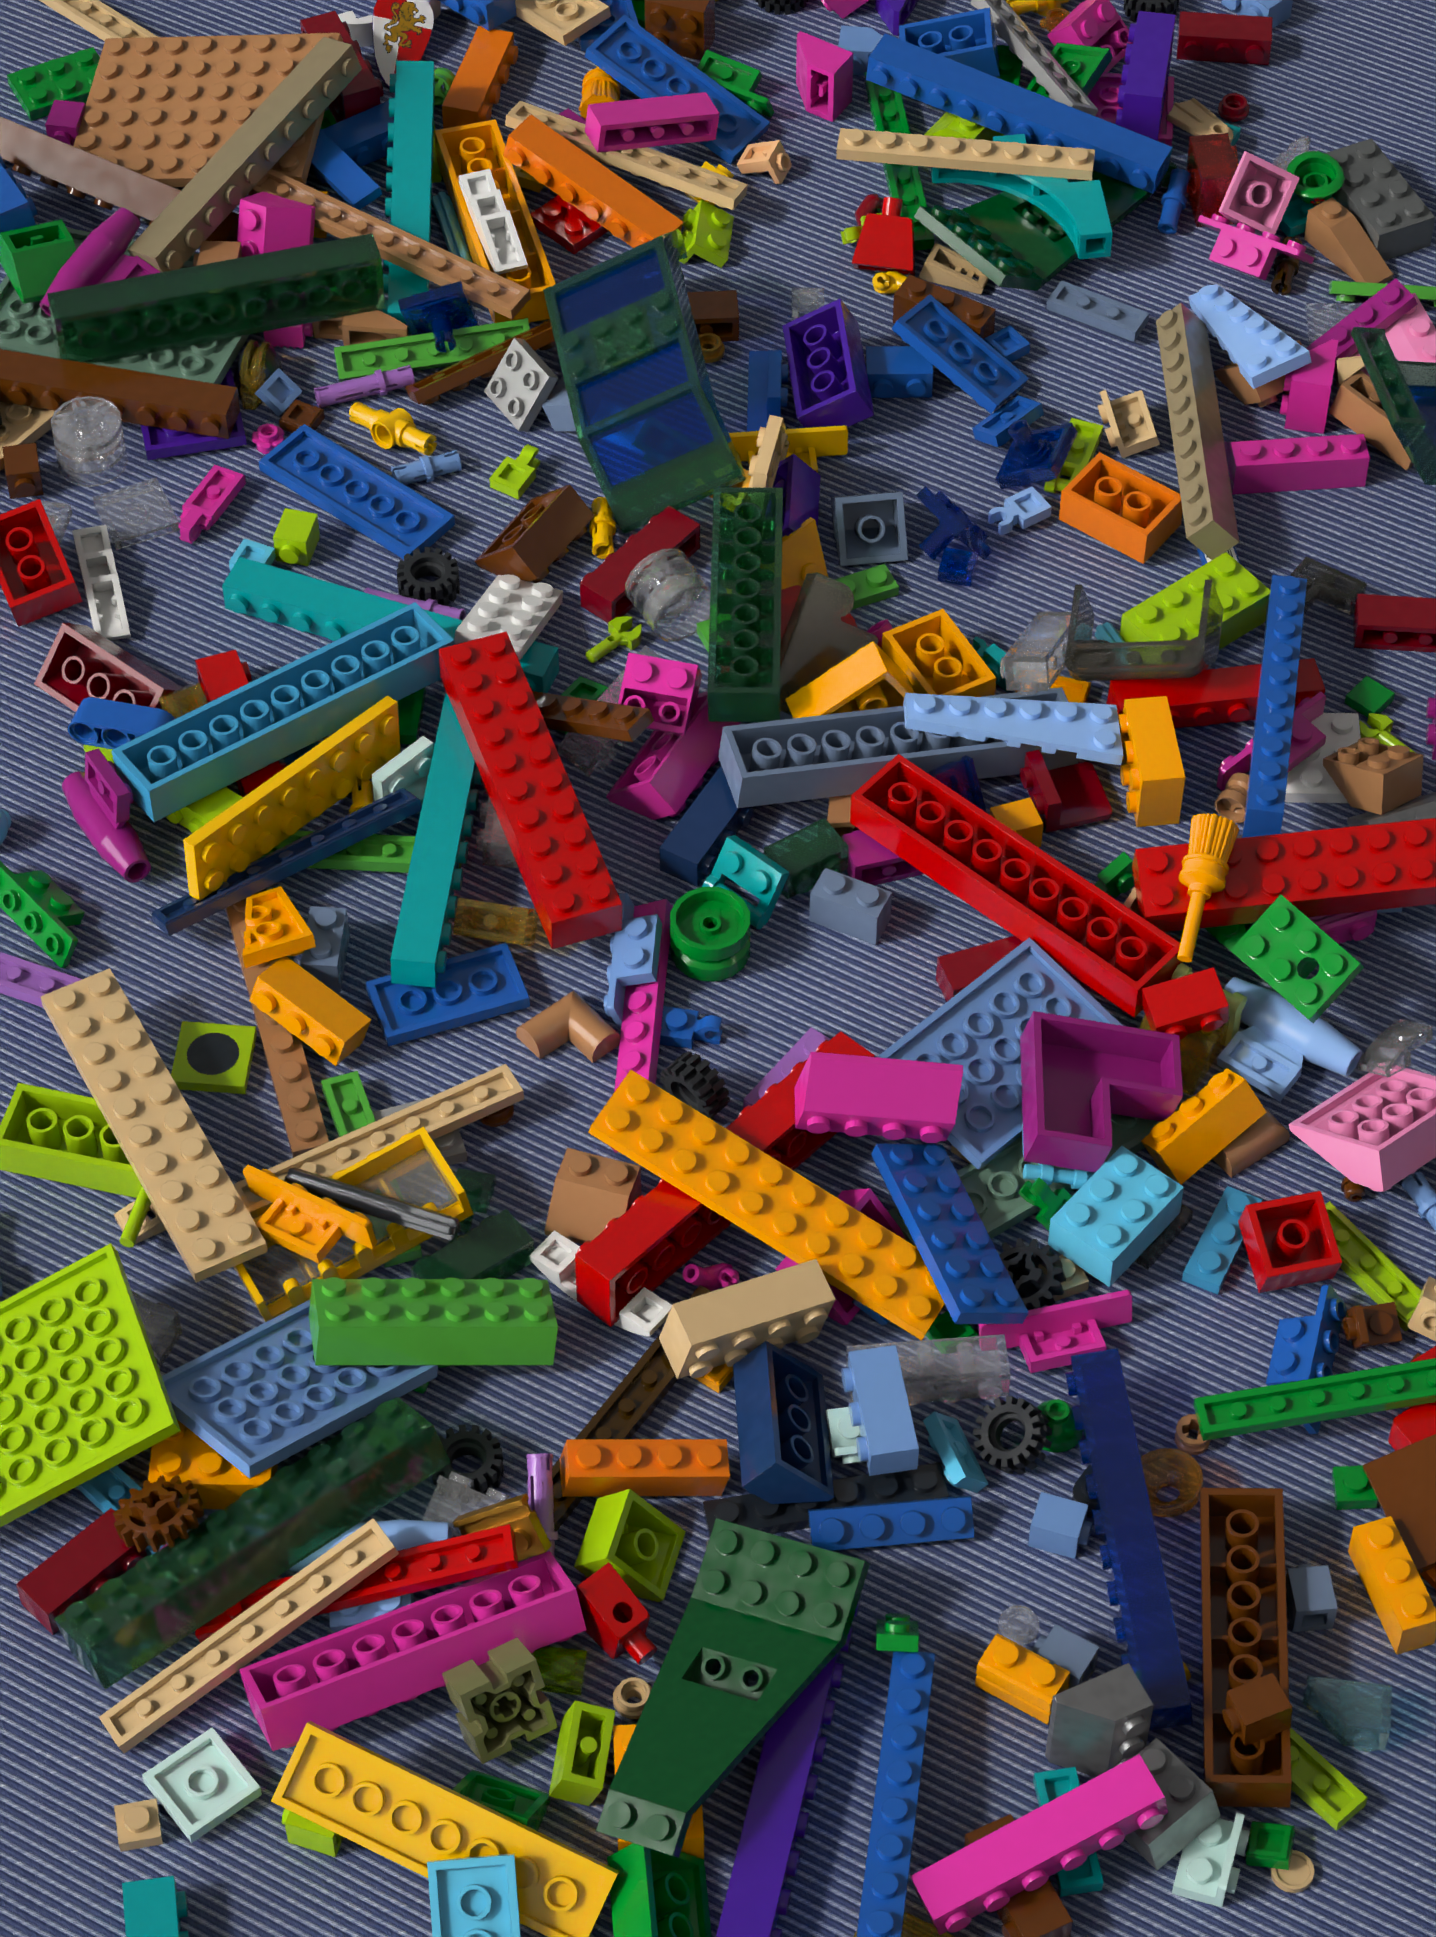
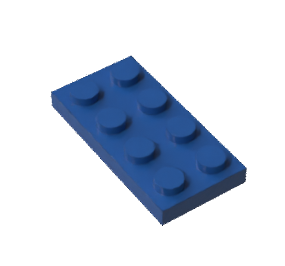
M930 294L900 317L892 327V330L905 343L912 346L930 364L939 369L953 384L960 387L990 414L1021 390L1029 379Z
M507 942L447 959L445 973H438L436 988L391 983V975L365 982L367 994L387 1046L530 1007V997Z

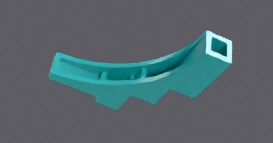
M1025 134L993 136V141L1027 144ZM931 167L932 183L982 185L1008 192L1029 201L1045 211L1063 228L1072 241L1079 259L1111 257L1113 232L1100 180L1068 182L1065 178Z

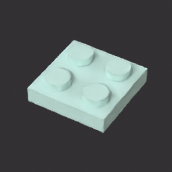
M213 1727L142 1774L145 1785L191 1843L262 1795L261 1787Z

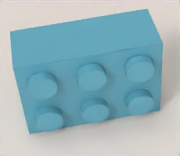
M1121 1146L1050 1219L1048 1245L1110 1287L1180 1214L1184 1187L1124 1146Z

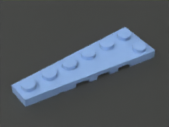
M1218 284L1204 286L1199 292L1188 296L1191 309L1206 324L1211 335L1217 337L1220 347L1223 350H1227L1230 360L1233 364L1236 363L1239 366L1240 373L1253 389L1312 363L1309 350Z
M905 693L903 706L906 729L952 737L960 736L981 742L994 738L1006 742L1007 746L1020 748L1021 743L1040 746L1042 747L1041 752L1055 754L1057 749L1076 753V758L1113 765H1121L1123 748L1117 705Z

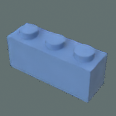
M896 1345L848 1352V1368H842L841 1373L844 1391L852 1392L854 1401L849 1403L852 1427L859 1426L861 1437L856 1438L859 1461L867 1462L869 1476L917 1469L919 1446Z

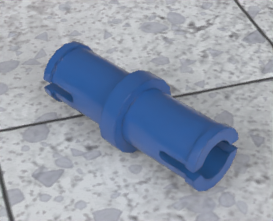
M1178 168L1171 171L1167 192L1162 195L1161 204L1163 208L1157 229L1165 234H1175L1177 232L1181 211L1186 208L1187 199L1185 195L1191 174L1184 169Z

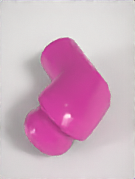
M719 1263L704 1268L695 1264H689L683 1270V1279L697 1287L701 1285L713 1291L721 1287L725 1288L739 1282V1273L727 1263Z

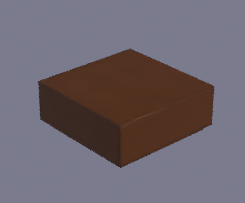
M295 399L280 418L279 427L290 433L295 432L303 424L316 430L325 418L324 409Z

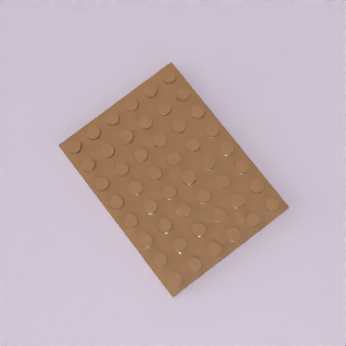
M310 33L106 38L85 105L86 108L78 136H76L73 146L171 187H185L323 37L343 42L341 34ZM325 110L271 169L306 184Z

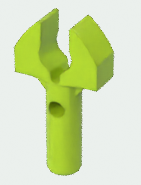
M632 616L614 618L608 622V632L611 635L588 650L585 654L586 659L590 663H595L616 647L623 645L630 650H634L641 643L642 624H639L630 632H625L633 627Z
M1369 713L1367 724L1374 729L1369 728L1361 720L1359 721L1361 738H1375L1379 740L1380 744L1387 746L1401 745L1408 747L1390 733L1394 721L1386 715Z

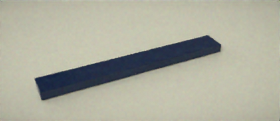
M401 788L248 864L244 871L240 873L235 872L230 875L219 889L213 891L201 901L187 894L153 911L151 915L154 923L168 936H171L421 811L420 799L405 788Z

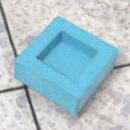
M243 539L229 560L230 571L239 557L271 566L276 558L275 548Z

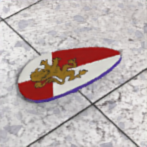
M377 0L372 18L374 57L379 75L388 88H390V74H396V61H420L434 24L433 10L427 0Z

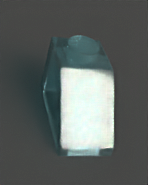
M1314 1676L1307 1677L1303 1704L1342 1745L1353 1746L1365 1752L1386 1749L1391 1729L1392 1685Z

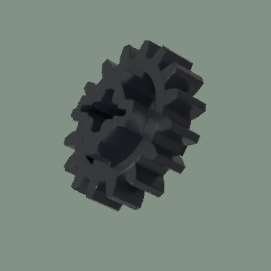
M1017 1238L1016 1247L1013 1248L1006 1242L1002 1243L1004 1252L999 1254L1027 1310L1042 1308L1044 1305H1056L1053 1295L1064 1294L1061 1283L1066 1281V1276L1060 1257L1053 1254L1051 1246L1046 1245L1041 1249L1037 1239H1033L1029 1246H1025L1022 1238ZM1039 1264L1047 1269V1275L1043 1273L1042 1269H1039Z

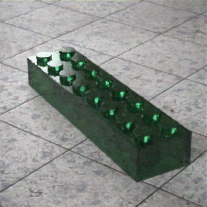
M714 487L707 692L708 722H767L780 720L783 488Z

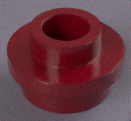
M1237 93L1225 95L1218 105L1219 115L1230 122L1245 119L1249 115L1247 99Z

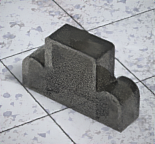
M818 572L806 574L757 705L762 707L768 705L792 715L785 700L787 697L856 653L860 648L865 647L872 641L876 644L878 643L876 635L841 621V617L850 613L854 605V595L848 586Z

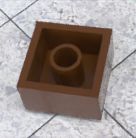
M645 0V30L680 56L701 60L715 39V0Z

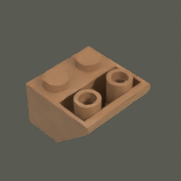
M1366 737L1358 739V742L1348 747L1339 748L1337 752L1323 758L1324 768L1351 807L1383 815L1421 796L1424 755L1410 752V749L1406 746H1387L1380 744L1378 739Z

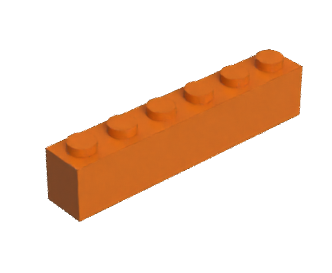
M532 114L508 135L503 154L505 158L534 177L537 182L544 184L558 194L564 201L569 202L582 211L588 218L606 228L612 235L630 245L639 254V249L644 248L645 252L650 251L649 246L655 245L657 251L660 246L666 247L668 251L677 243L683 225L682 220Z

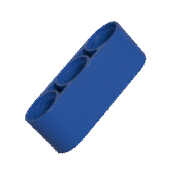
M87 697L81 701L68 726V732L79 743L115 749L175 718L169 712L159 708Z

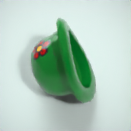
M1319 151L1304 152L1296 156L1287 167V172L1299 177L1293 193L1297 194L1300 200L1310 205H1319L1332 198L1342 188L1345 181L1344 170L1339 162L1330 155Z

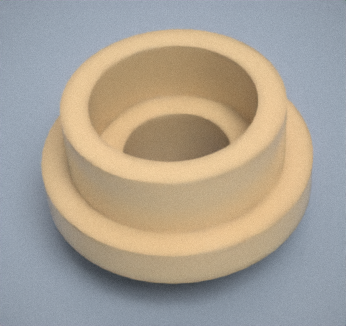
M637 1677L623 1680L613 1693L614 1708L625 1718H640L652 1687ZM638 1697L641 1701L633 1704L628 1703L627 1699Z

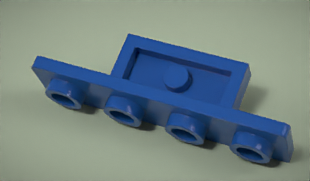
M782 350L749 352L747 432L759 431L760 427L766 428L770 415L780 417L781 408H787L788 388H781V384H788V364H781Z
M1330 1284L1321 1286L1317 1310L1314 1316L1279 1320L1266 1380L1267 1386L1333 1375L1332 1367L1335 1353L1338 1352L1340 1346L1339 1333L1343 1318L1346 1317V1306L1344 1300L1337 1295ZM1321 1421L1303 1424L1309 1434H1318Z

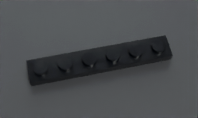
M938 1462L920 1465L914 1470L873 1476L866 1474L833 1480L834 1497L829 1501L770 1504L756 1495L746 1494L704 1501L703 1512L710 1539L716 1518L766 1533L777 1534L810 1528L808 1510L946 1498L949 1497L941 1463Z

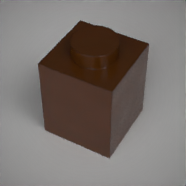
M36 443L2 447L10 499L44 495Z
M1274 1673L1227 1691L1226 1709L1222 1710L1223 1718L1229 1731L1232 1734L1237 1732L1244 1746L1291 1728L1292 1705Z

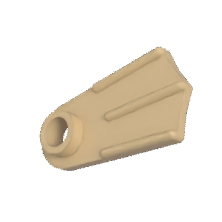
M1195 98L1185 102H1175L1172 110L1167 115V121L1212 146H1227L1233 140L1231 128Z

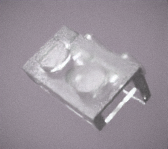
M451 1471L449 1478L442 1475L439 1476L438 1484L422 1521L450 1522L453 1534L461 1536L459 1528H455L452 1523L458 1516L510 1499L511 1496L491 1487L484 1494L471 1488L474 1480Z

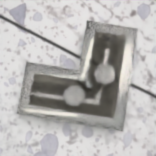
M1307 556L1290 574V576L1307 579L1304 614L1318 600L1342 612L1353 615L1357 594H1365L1367 583Z

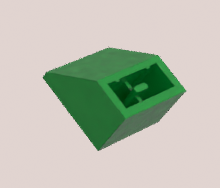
M62 219L0 233V263L22 303L26 304L42 300L60 268L76 251L74 240Z

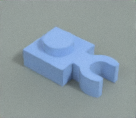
M1031 486L1004 500V507L991 509L988 513V522L992 524L996 521H1001L998 525V533L1004 535L1009 533L1013 525L1017 523L1022 529H1025L1050 517L1052 507Z

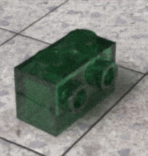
M823 818L765 847L764 855L790 872L781 892L786 899H789L799 893H806L815 886L825 868L838 873L847 870L849 846L829 822Z

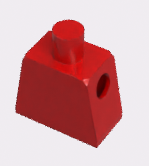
M884 197L882 214L867 213L852 259L854 269L878 272L896 271L903 275L915 276L914 223L911 218L901 217L902 199Z
M609 1562L577 1586L576 1590L587 1629L586 1633L610 1658L616 1659L627 1651L637 1664L641 1665L655 1654L657 1647L646 1636L650 1615Z

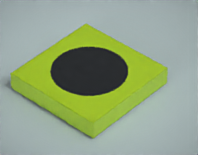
M182 1021L171 1076L179 1090L246 1094L257 1038L256 1026Z

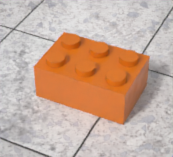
M1099 452L1061 491L1059 520L1144 564L1181 525L1183 510L1179 493Z

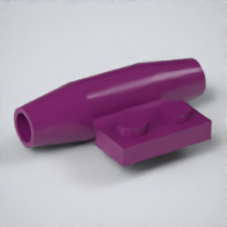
M123 207L119 208L87 236L60 268L40 302V307L48 316L56 321H61L91 296L99 311L124 326L161 283L163 273L138 256L124 255L141 225L139 219L131 211Z
M99 748L85 752V773L81 771L71 773L62 783V790L73 817L103 860L128 882L141 881L149 874L151 864L137 832L128 821L130 817V804L133 803L132 790L128 783H123L117 775L113 762L107 761Z

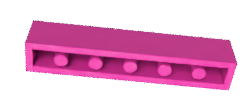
M1138 1754L911 1875L910 1878L938 1934L941 1935L947 1931L950 1933L957 1932L969 1925L972 1920L971 1918L986 1910L993 1912L1001 1909L1010 1901V1897L1021 1891H1033L1040 1888L1048 1881L1049 1876L1062 1869L1070 1871L1079 1867L1090 1854L1100 1849L1110 1850L1124 1841L1125 1836L1139 1828L1146 1830L1154 1827L1163 1819V1815L1168 1813L1166 1799L1141 1755Z

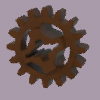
M163 1475L158 1478L157 1482L143 1481L144 1488L141 1490L131 1488L129 1490L130 1499H120L118 1503L121 1509L113 1513L116 1520L114 1525L120 1539L124 1540L128 1548L135 1545L138 1552H143L147 1546H151L153 1552H158L160 1546L166 1544L170 1548L174 1547V1540L178 1537L185 1540L188 1539L187 1530L198 1528L200 1525L197 1518L204 1516L203 1502L198 1489L193 1487L190 1480L182 1483L177 1475L170 1482H166Z

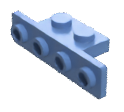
M627 892L619 893V898L622 902V930L615 932V935L610 938L612 962L607 967L609 989L608 995H605L603 1000L606 1015L612 1017L618 1029H621L626 986L657 981L662 921L658 914L633 918L634 904Z

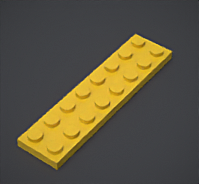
M389 696L384 697L185 838L183 842L189 895L201 901L207 895L219 889L230 875L235 872L240 873L244 871L248 864L269 853L275 846L289 836L294 835L300 828L320 816L336 802L345 798L352 792V788L357 780L359 786L361 785V780L364 782L370 780L374 772L401 753L398 701Z
M312 1721L306 1723L271 1799V1802L428 1878L427 1862L431 1860L515 1853L520 1923L547 1937H590L619 1874L618 1870Z

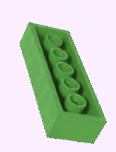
M337 1277L312 1279L309 1324L315 1365H553L558 1324L548 1280H538L535 1278H525L523 1280L496 1278L419 1279L414 1277L406 1279H380L375 1277L367 1279H340Z

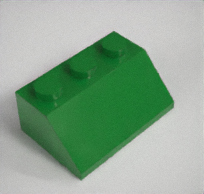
M634 1843L607 1857L608 1866L619 1871L610 1891L614 1937H712L704 1859L681 1852L679 1858Z

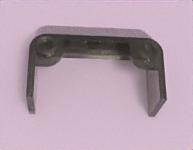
M1212 579L1205 580L1198 637L1191 640L1109 643L1105 640H1091L1095 614L1082 584L1075 585L1065 654V665L1070 676L1078 681L1190 678L1212 666L1218 658L1224 611Z

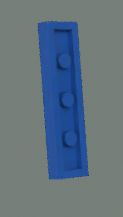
M971 1496L808 1510L811 1545L830 1551L975 1538Z

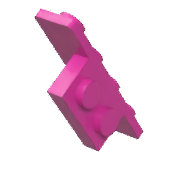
M1213 214L1211 219L1202 215L1198 218V222L1220 232L1209 257V260L1219 265L1266 280L1277 252L1312 264L1314 261V257L1305 253L1306 246L1292 240H1288L1287 245L1279 243L1281 238L1274 234L1263 231L1261 236L1254 234L1256 229L1239 222L1236 227L1230 226V220Z
M1319 692L1311 699L1309 697L1303 699L1294 711L1288 772L1325 745L1326 735L1311 723L1323 714L1326 695L1322 692ZM1253 738L1246 744L1244 750L1236 756H1228L1220 764L1217 787L1221 791L1225 790L1226 783L1233 774H1246L1250 771Z
M1122 1290L1028 1310L1029 1313L1023 1324H979L980 1350L982 1353H989L1019 1346L1030 1373L1105 1358L1107 1346L1099 1329L1132 1321V1294L1130 1290Z

